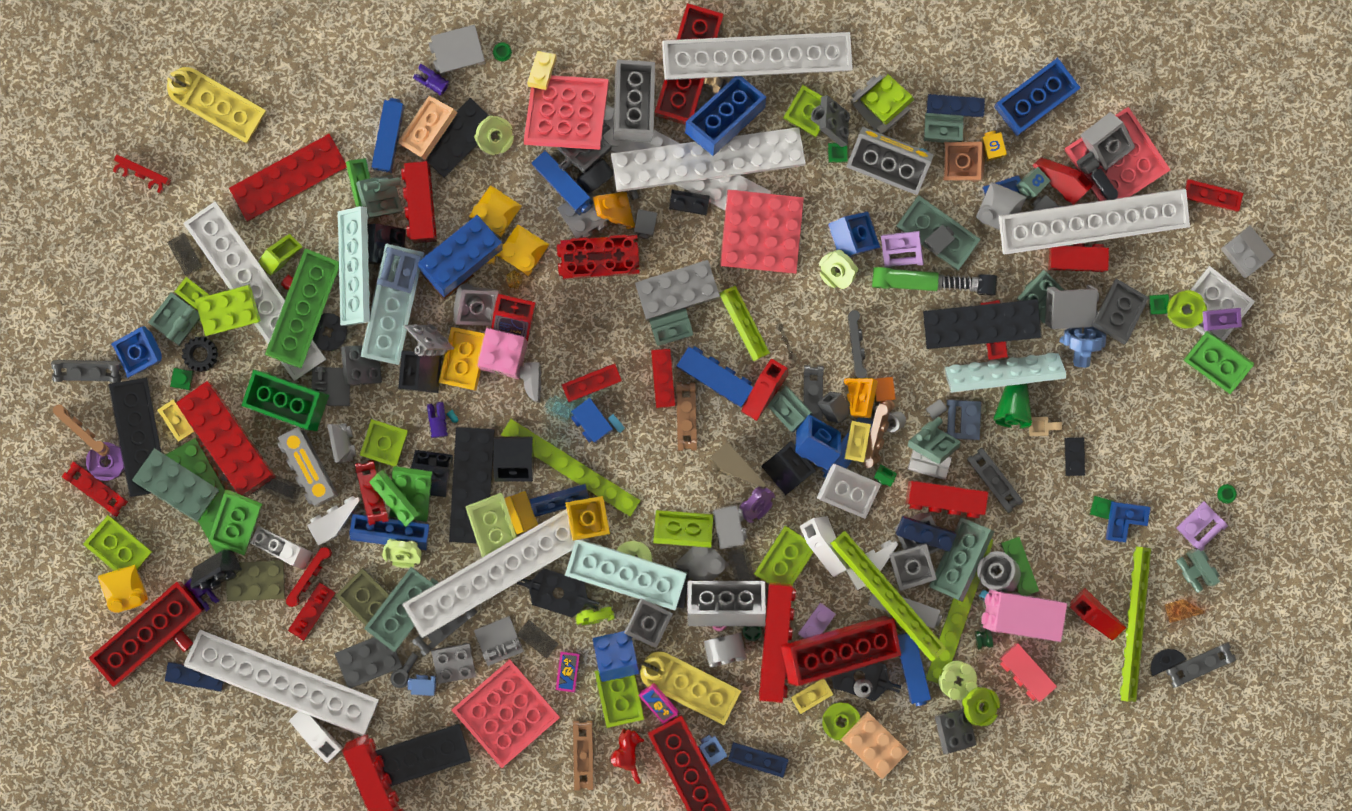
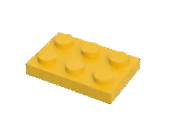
M451 327L448 341L454 349L447 350L445 353L439 383L474 391L477 390L481 369L477 364L485 333Z

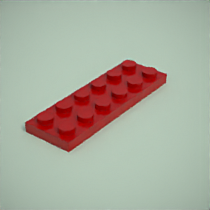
M329 133L229 187V190L248 222L341 172L347 166Z

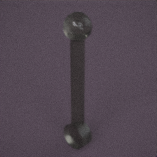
M778 323L776 329L780 331L790 353L789 358L795 360L797 355L793 353L783 331L784 326L782 323Z

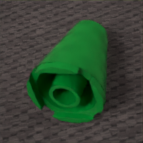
M1028 383L1005 386L993 419L997 425L1012 428L1011 425H1020L1019 429L1031 427L1032 416Z

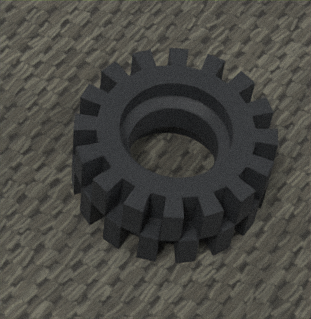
M195 337L194 339L191 338L188 343H185V348L182 349V358L190 369L198 372L208 371L217 363L218 349L211 340L205 337ZM198 347H204L207 350V358L202 362L196 361L193 357V352Z

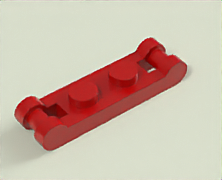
M374 460L367 461L368 463L364 464L355 463V471L369 525H374L375 522L379 521L388 522L383 498L370 484V481L377 474ZM369 470L370 474L363 476L362 472ZM377 511L380 512L379 514H374V515H373V513H372V512H377Z
M73 461L70 464L71 468L68 472H64L62 477L117 517L120 514L119 510L122 506H126L129 501ZM76 472L82 474L78 480L73 477ZM113 498L117 501L114 506L109 504Z
M322 547L317 552L288 595L286 604L289 607H295L299 604V596L302 592L306 593L312 584L309 581L313 575L317 577L323 568L320 565L324 559L331 557L332 551L330 548Z

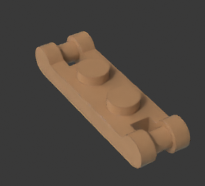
M676 382L678 451H683V449L697 451L695 382H690V384ZM690 391V397H682V392ZM683 436H691V441H683Z
M886 400L877 406L863 462L866 468L873 467L881 460L879 450L884 445L883 435L889 426L888 416L895 408L892 400Z
M59 404L54 406L53 413L101 456L109 454V447L101 441H96L94 439L96 435L88 428L84 430L81 427L83 423L75 416L71 418L69 410Z
M586 720L583 723L573 721L574 791L580 790V788L594 790L592 720ZM579 730H586L587 736H579ZM580 775H587V781H580Z

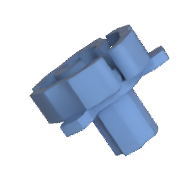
M1082 327L1068 328L1064 331V336L1060 338L1059 342L1074 350V366L1087 368L1090 366L1091 353L1100 351L1102 347H1105L1106 334L1095 327H1084V333H1082Z

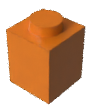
M893 377L875 379L878 381L875 403L880 402L881 404L886 400H896Z

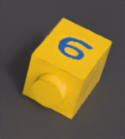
M990 131L984 134L985 136L981 138V142L984 143L986 161L1005 157L1007 152L1002 133Z

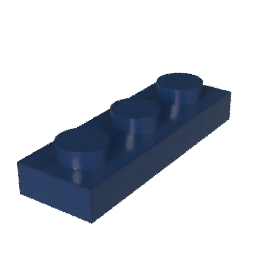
M928 94L926 113L983 118L985 98Z
M582 484L530 499V504L534 516L537 517L566 509V502L589 499L586 485Z
M902 516L896 531L897 536L923 544L926 543L929 546L949 552L957 535L954 531Z
M168 662L164 681L222 692L224 681L185 667L183 664Z
M733 742L728 757L730 762L782 778L784 777L789 760L788 758Z

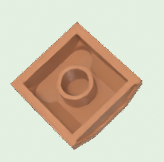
M944 142L945 174L943 180L983 181L985 168L984 143Z

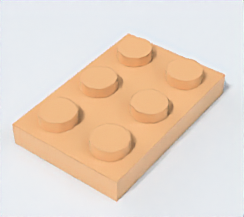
M428 96L397 143L426 160L458 112L437 99Z
M868 711L841 739L881 779L909 752Z

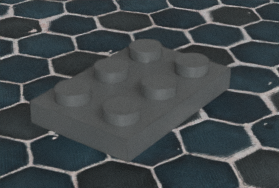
M1115 279L1092 326L1125 345L1149 297L1122 281Z
M375 637L334 653L348 688H353L403 667L397 651L393 652Z

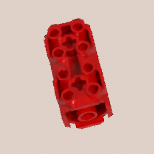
M637 235L560 240V244H557V256L561 257V263H558L559 276H563V280L640 275V269H636L640 268L638 242H634L638 241Z

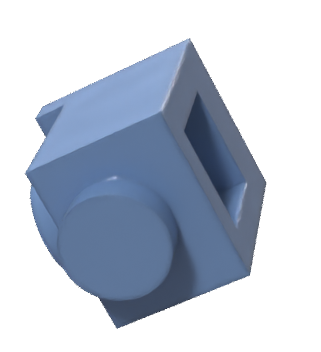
M417 675L416 678H409L408 690H411V695L434 696L436 692V676L432 675L431 679H428V675Z
M709 734L700 740L702 744L699 745V748L711 766L727 757L726 752L715 735L711 737ZM710 745H714L716 747V750L714 752H710L708 750V747Z

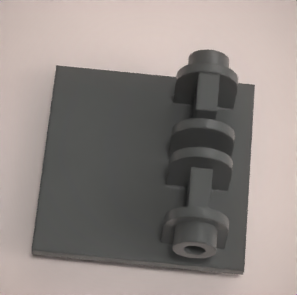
M314 367L312 369V389L329 395L326 406H350V385L344 384L343 368Z

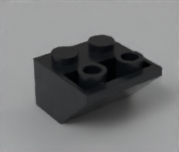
M367 224L368 264L381 265L385 244L404 248L406 229L382 224Z
M402 351L398 389L439 393L442 356H418L414 351Z
M494 437V482H533V437Z
M792 441L761 466L785 496L816 471L806 458H802L796 453V446Z
M415 450L411 469L432 472L430 495L446 498L453 455Z
M221 550L195 566L192 572L191 588H200L201 590L211 588V590L221 587V583L225 580L234 579L236 574L242 571L234 551Z

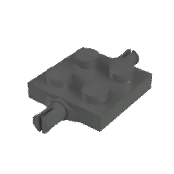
M604 123L600 150L557 147L566 157L558 165L559 168L565 171L572 164L585 174L612 149V146L603 137L610 130L609 125Z

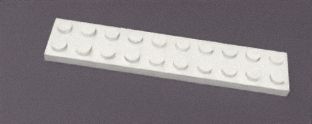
M850 32L662 41L665 80L853 70Z
M606 105L604 123L609 125L610 130L603 137L612 146L611 151L614 153L680 144L656 130H653L651 142L613 140L614 108ZM741 175L675 184L688 192L710 196L709 203L724 211L726 210L727 190L771 194V191Z
M799 127L735 136L714 156L697 142L611 153L617 192L799 167L806 164Z
M1186 189L999 216L1003 254L1190 227Z
M213 202L183 224L229 289L250 284L261 320L258 323H254V325L269 344L285 300L218 204ZM312 340L301 369L282 361L280 362L292 379L296 381L325 361L326 358Z
M567 509L403 603L402 605L420 636L423 638L573 550L576 540H572Z
M199 630L184 663L185 667L361 736L365 735L379 702V699L202 630Z

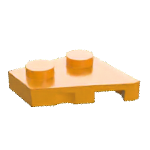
M627 192L593 197L598 217L608 219L615 224H623L627 229L635 227Z
M844 378V384L848 386L849 391L847 398L850 403L851 416L855 418H871L877 380Z

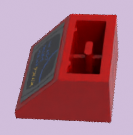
M498 294L491 329L522 336L528 341L537 305L536 302Z

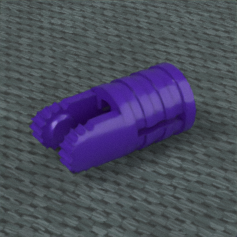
M420 63L419 70L429 77L425 79L419 74H414L413 79L442 96L448 88L450 81L445 80V78L437 75L436 72Z
M443 401L438 402L436 405L438 417L435 415L434 405L432 403L427 404L431 438L448 436Z
M191 579L184 584L206 612L210 607L202 599L205 593L208 594L213 602L218 603L220 601L210 588L205 590L200 588L192 589L190 585Z

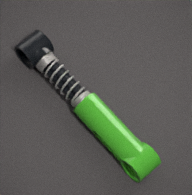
M875 267L873 268L872 287L937 291V289L941 290V288H944V290L945 288H949V290L951 288L954 290L965 289V291L968 289L970 292L976 291L978 295L994 296L997 290V276L980 274L978 277L972 278L969 276L968 278H965V276L960 278V276L955 277L954 275L952 277H949V275L945 277L942 274L939 275L938 272Z

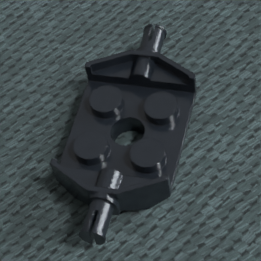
M545 568L533 579L523 578L517 582V585L528 587L533 606L571 618L584 606L596 610L599 607L596 605H599L600 602L587 597L584 581ZM557 587L564 590V596L560 599L553 596V590Z
M880 662L831 676L834 689L856 695L854 692V684L856 683L854 674L856 671H863L865 674L864 679L869 680L873 685L871 695L865 699L874 702L886 690L900 693V690L893 687L901 689V685L889 681L887 666ZM866 685L861 687L862 692L868 690Z

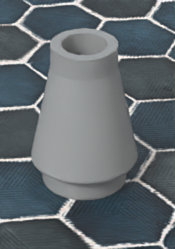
M867 679L857 680L854 684L855 694L860 698H866L871 695L873 691L872 683ZM864 685L868 688L866 692L861 691V687Z

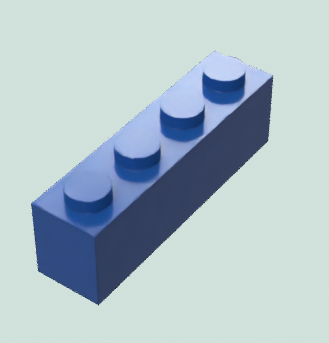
M695 346L693 348L688 347L676 367L741 408L753 389L751 386L752 382L745 377L741 379L736 377V372L727 366L725 369L719 366L720 362L711 356L709 359L702 355L703 351Z
M352 515L350 526V540L382 545H386L389 539L404 542L414 541L418 544L417 547L420 550H427L429 524L412 522L405 526L400 520L388 519V522L379 521L375 522L374 525H369L367 516Z

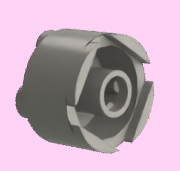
M991 552L986 557H983L978 564L977 574L980 581L992 591L1012 592L1020 581L1021 571L1019 564L1004 552Z
M741 633L704 641L709 668L733 663L735 660L737 662L747 659Z

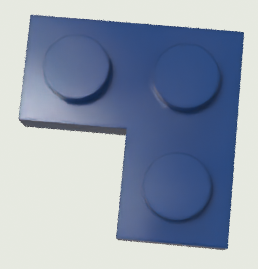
M1111 501L1106 540L1126 543L1129 524L1148 526L1151 507Z

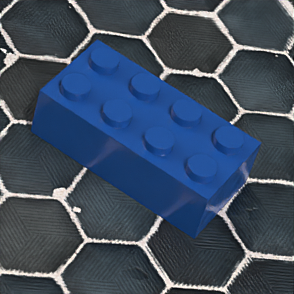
M1057 57L998 101L994 108L1017 137L1078 92L1080 86Z
M736 76L686 121L685 133L714 156L765 109L766 96L742 76Z
M476 215L418 262V267L439 293L445 297L502 251V242L483 220Z

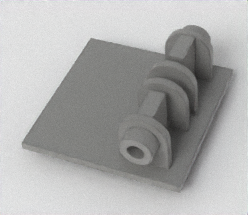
M414 324L404 326L419 342L417 347H415V353L418 356H442L447 350L454 349L448 339L443 337L434 325Z
M510 616L474 630L483 653V658L488 666L524 652Z
M469 643L431 650L438 684L476 677L471 654L472 649Z

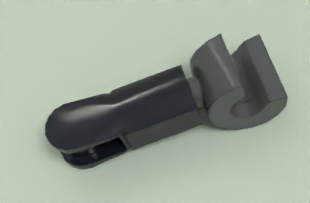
M1091 151L1076 162L1085 174L1089 175L1092 173L1090 177L1100 189L1105 199L1114 200L1118 197L1117 190L1110 183L1101 168L1097 169L1100 167L1097 158H1094Z

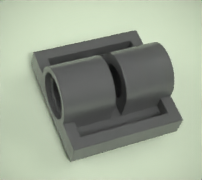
M828 95L821 97V105L812 111L811 120L839 146L844 147L848 145L849 112Z
M363 345L341 347L345 385L358 386L360 384L382 383L380 361L360 357Z
M964 708L949 711V713H940L938 716H935L943 754L953 753L977 745L972 724L967 720Z

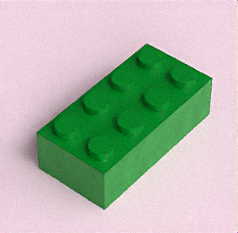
M253 369L241 406L303 429L317 432L329 395L267 372Z

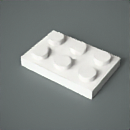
M833 463L817 499L865 519L881 484Z

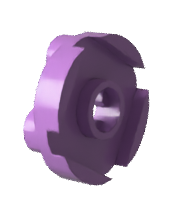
M103 442L110 449L107 456L111 463L108 464V467H104L105 465L101 463V459H105V456L99 455L92 449L87 454L86 466L96 479L110 481L119 477L123 472V461L120 447L113 443Z
M760 486L755 488L752 496L739 507V509H742L743 518L749 523H753L752 519L754 518L761 519L771 509L773 505L771 499L772 497L775 499V494L768 488L762 489Z

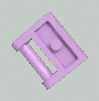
M920 231L881 235L885 268L911 264L924 265ZM916 252L914 257L890 258V254Z
M1203 501L1176 529L1196 549L1202 551L1205 549L1204 546L1222 529L1225 530L1228 525ZM1214 520L1217 524L1202 539L1197 541L1195 537Z

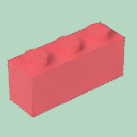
M1015 643L999 658L1002 661L1000 663L1001 667L1007 673L1011 671L1015 675L1013 680L1020 687L1024 685L1028 690L1026 694L1032 701L1037 700L1041 702L1057 687L1018 643Z

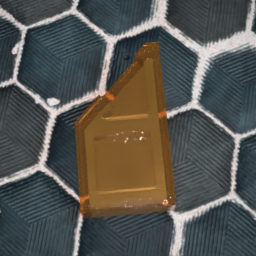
M1184 599L1164 604L1169 623L1204 614V610Z

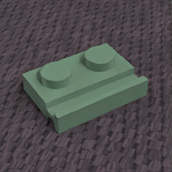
M925 113L924 141L962 142L964 116Z
M686 308L649 319L657 346L694 335Z
M785 386L781 392L779 391L768 405L769 409L792 433L796 431L808 415L813 414L788 386Z

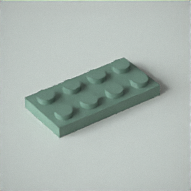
M918 195L896 227L902 232L920 231L921 245L931 251L924 241L941 225L944 227L948 226L954 232L953 237L955 239L937 256L959 271L981 239Z
M155 448L132 479L133 482L197 523L219 492V489Z
M961 517L954 531L957 535L950 552L945 551L935 572L937 580L931 581L929 587L963 602L994 531Z
M411 567L364 629L395 652L415 627L402 604L433 587L435 584Z

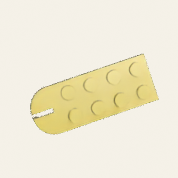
M182 67L170 73L171 76L186 84V87H182L172 79H167V91L174 102L248 144L267 112L266 110L193 68Z
M657 651L646 657L644 662L659 668L657 672L642 664L640 671L641 679L647 687L655 683L665 696L725 725L741 693L740 689L666 652Z

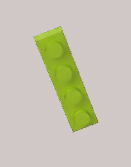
M733 286L720 292L719 295L753 361L770 354L737 287Z

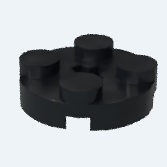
M323 313L312 340L321 350H337L344 344L347 338V326H340L339 316L333 313ZM327 326L329 329H333L331 337L323 335L325 332L324 327L326 328Z

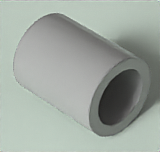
M940 399L926 408L927 413L930 414L932 419H935L947 410Z

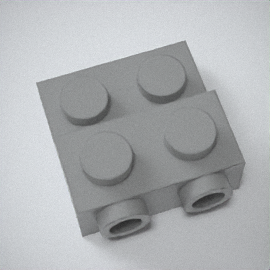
M586 193L593 201V197H595L593 193ZM594 201L590 210L582 213L580 216L567 202L557 208L575 238H589L592 236L590 232L595 229L600 231L608 226V219L597 216Z

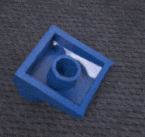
M145 326L111 343L127 374V378L162 361V353L151 331Z

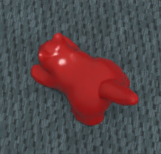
M623 729L619 736L620 748L612 752L610 760L614 767L631 771L635 782L641 784L636 768L635 749L640 742H644V739L636 731Z

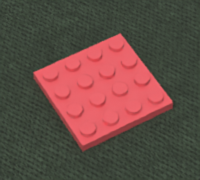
M551 76L547 90L531 87L524 145L600 150L609 79Z
M1129 107L1115 116L1123 121L1135 148L1106 171L1101 165L1097 168L1102 169L1110 183L1117 190V198L1134 195L1170 171V168ZM1082 138L1064 148L1077 170H1080L1094 183L1090 177L1092 173L1089 175L1085 174L1076 163L1090 152ZM1094 183L1090 189L1097 200H1107Z
M727 190L720 266L796 274L804 197Z
M511 659L452 709V712L501 769L560 718Z

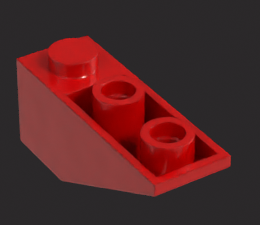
M1042 157L1032 165L1034 168L1039 167L1050 179V185L1057 189L1064 199L1073 205L1094 185L1080 170Z
M771 358L761 372L741 412L758 421L789 376L788 368Z
M1086 588L1081 590L1071 600L1070 608L1083 621L1112 641L1126 629V626Z

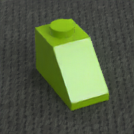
M289 233L266 249L258 263L272 276L303 246Z

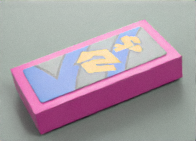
M560 652L556 690L575 693L580 654Z
M655 683L641 691L638 695L662 724L676 716L679 712Z

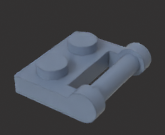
M387 247L386 259L377 284L411 294L421 256ZM394 255L399 256V261L393 282L387 280Z
M947 400L948 424L947 432L945 433L955 439L980 440L981 402ZM956 406L961 407L960 433H955Z

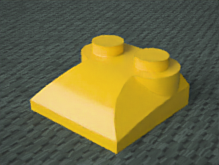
M490 185L477 205L474 206L469 217L474 218L478 215L493 233L502 237L522 205Z
M517 224L506 242L502 245L503 250L497 256L525 275L530 276L549 247V244Z
M603 496L566 502L573 541L610 534Z
M135 565L98 576L107 601V607L112 612L119 613L139 607L148 600L147 592Z

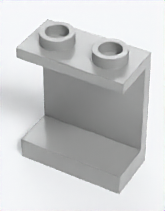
M475 25L430 36L432 41L429 42L431 54L435 53L437 59L433 61L436 72L440 71L441 76L445 75V72L478 64V66L486 64Z
M881 75L877 78L873 76L866 82L868 85L863 90L859 88L851 95L853 97L851 103L876 132L884 134L909 113L910 108L907 106L885 125L861 103L860 99L883 79Z
M1086 285V289L1062 291L1056 287H1047L1045 324L1051 329L1093 327L1092 324L1098 313L1096 310L1097 302L1099 301L1098 289L1091 285Z

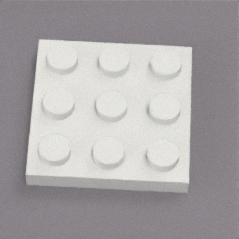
M1210 266L1190 289L1202 296L1207 311L1241 308V319L1255 302ZM1190 305L1182 307L1185 315L1192 312L1189 309ZM1203 322L1194 327L1202 335L1206 332ZM1234 328L1209 331L1224 341Z

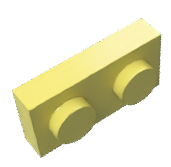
M537 51L527 82L528 87L547 90L556 62V54Z
M174 399L158 409V412L178 442L195 432Z
M851 421L844 459L864 462L871 424Z
M821 679L790 698L799 713L802 714L834 694L825 679Z

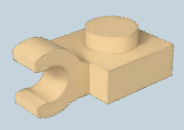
M705 78L704 84L710 85L712 92L716 94L729 82V78Z
M1032 417L1029 437L1049 436V430H1062V422H1048V417Z

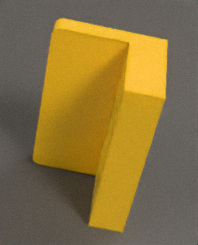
M525 491L504 498L517 535L538 526Z

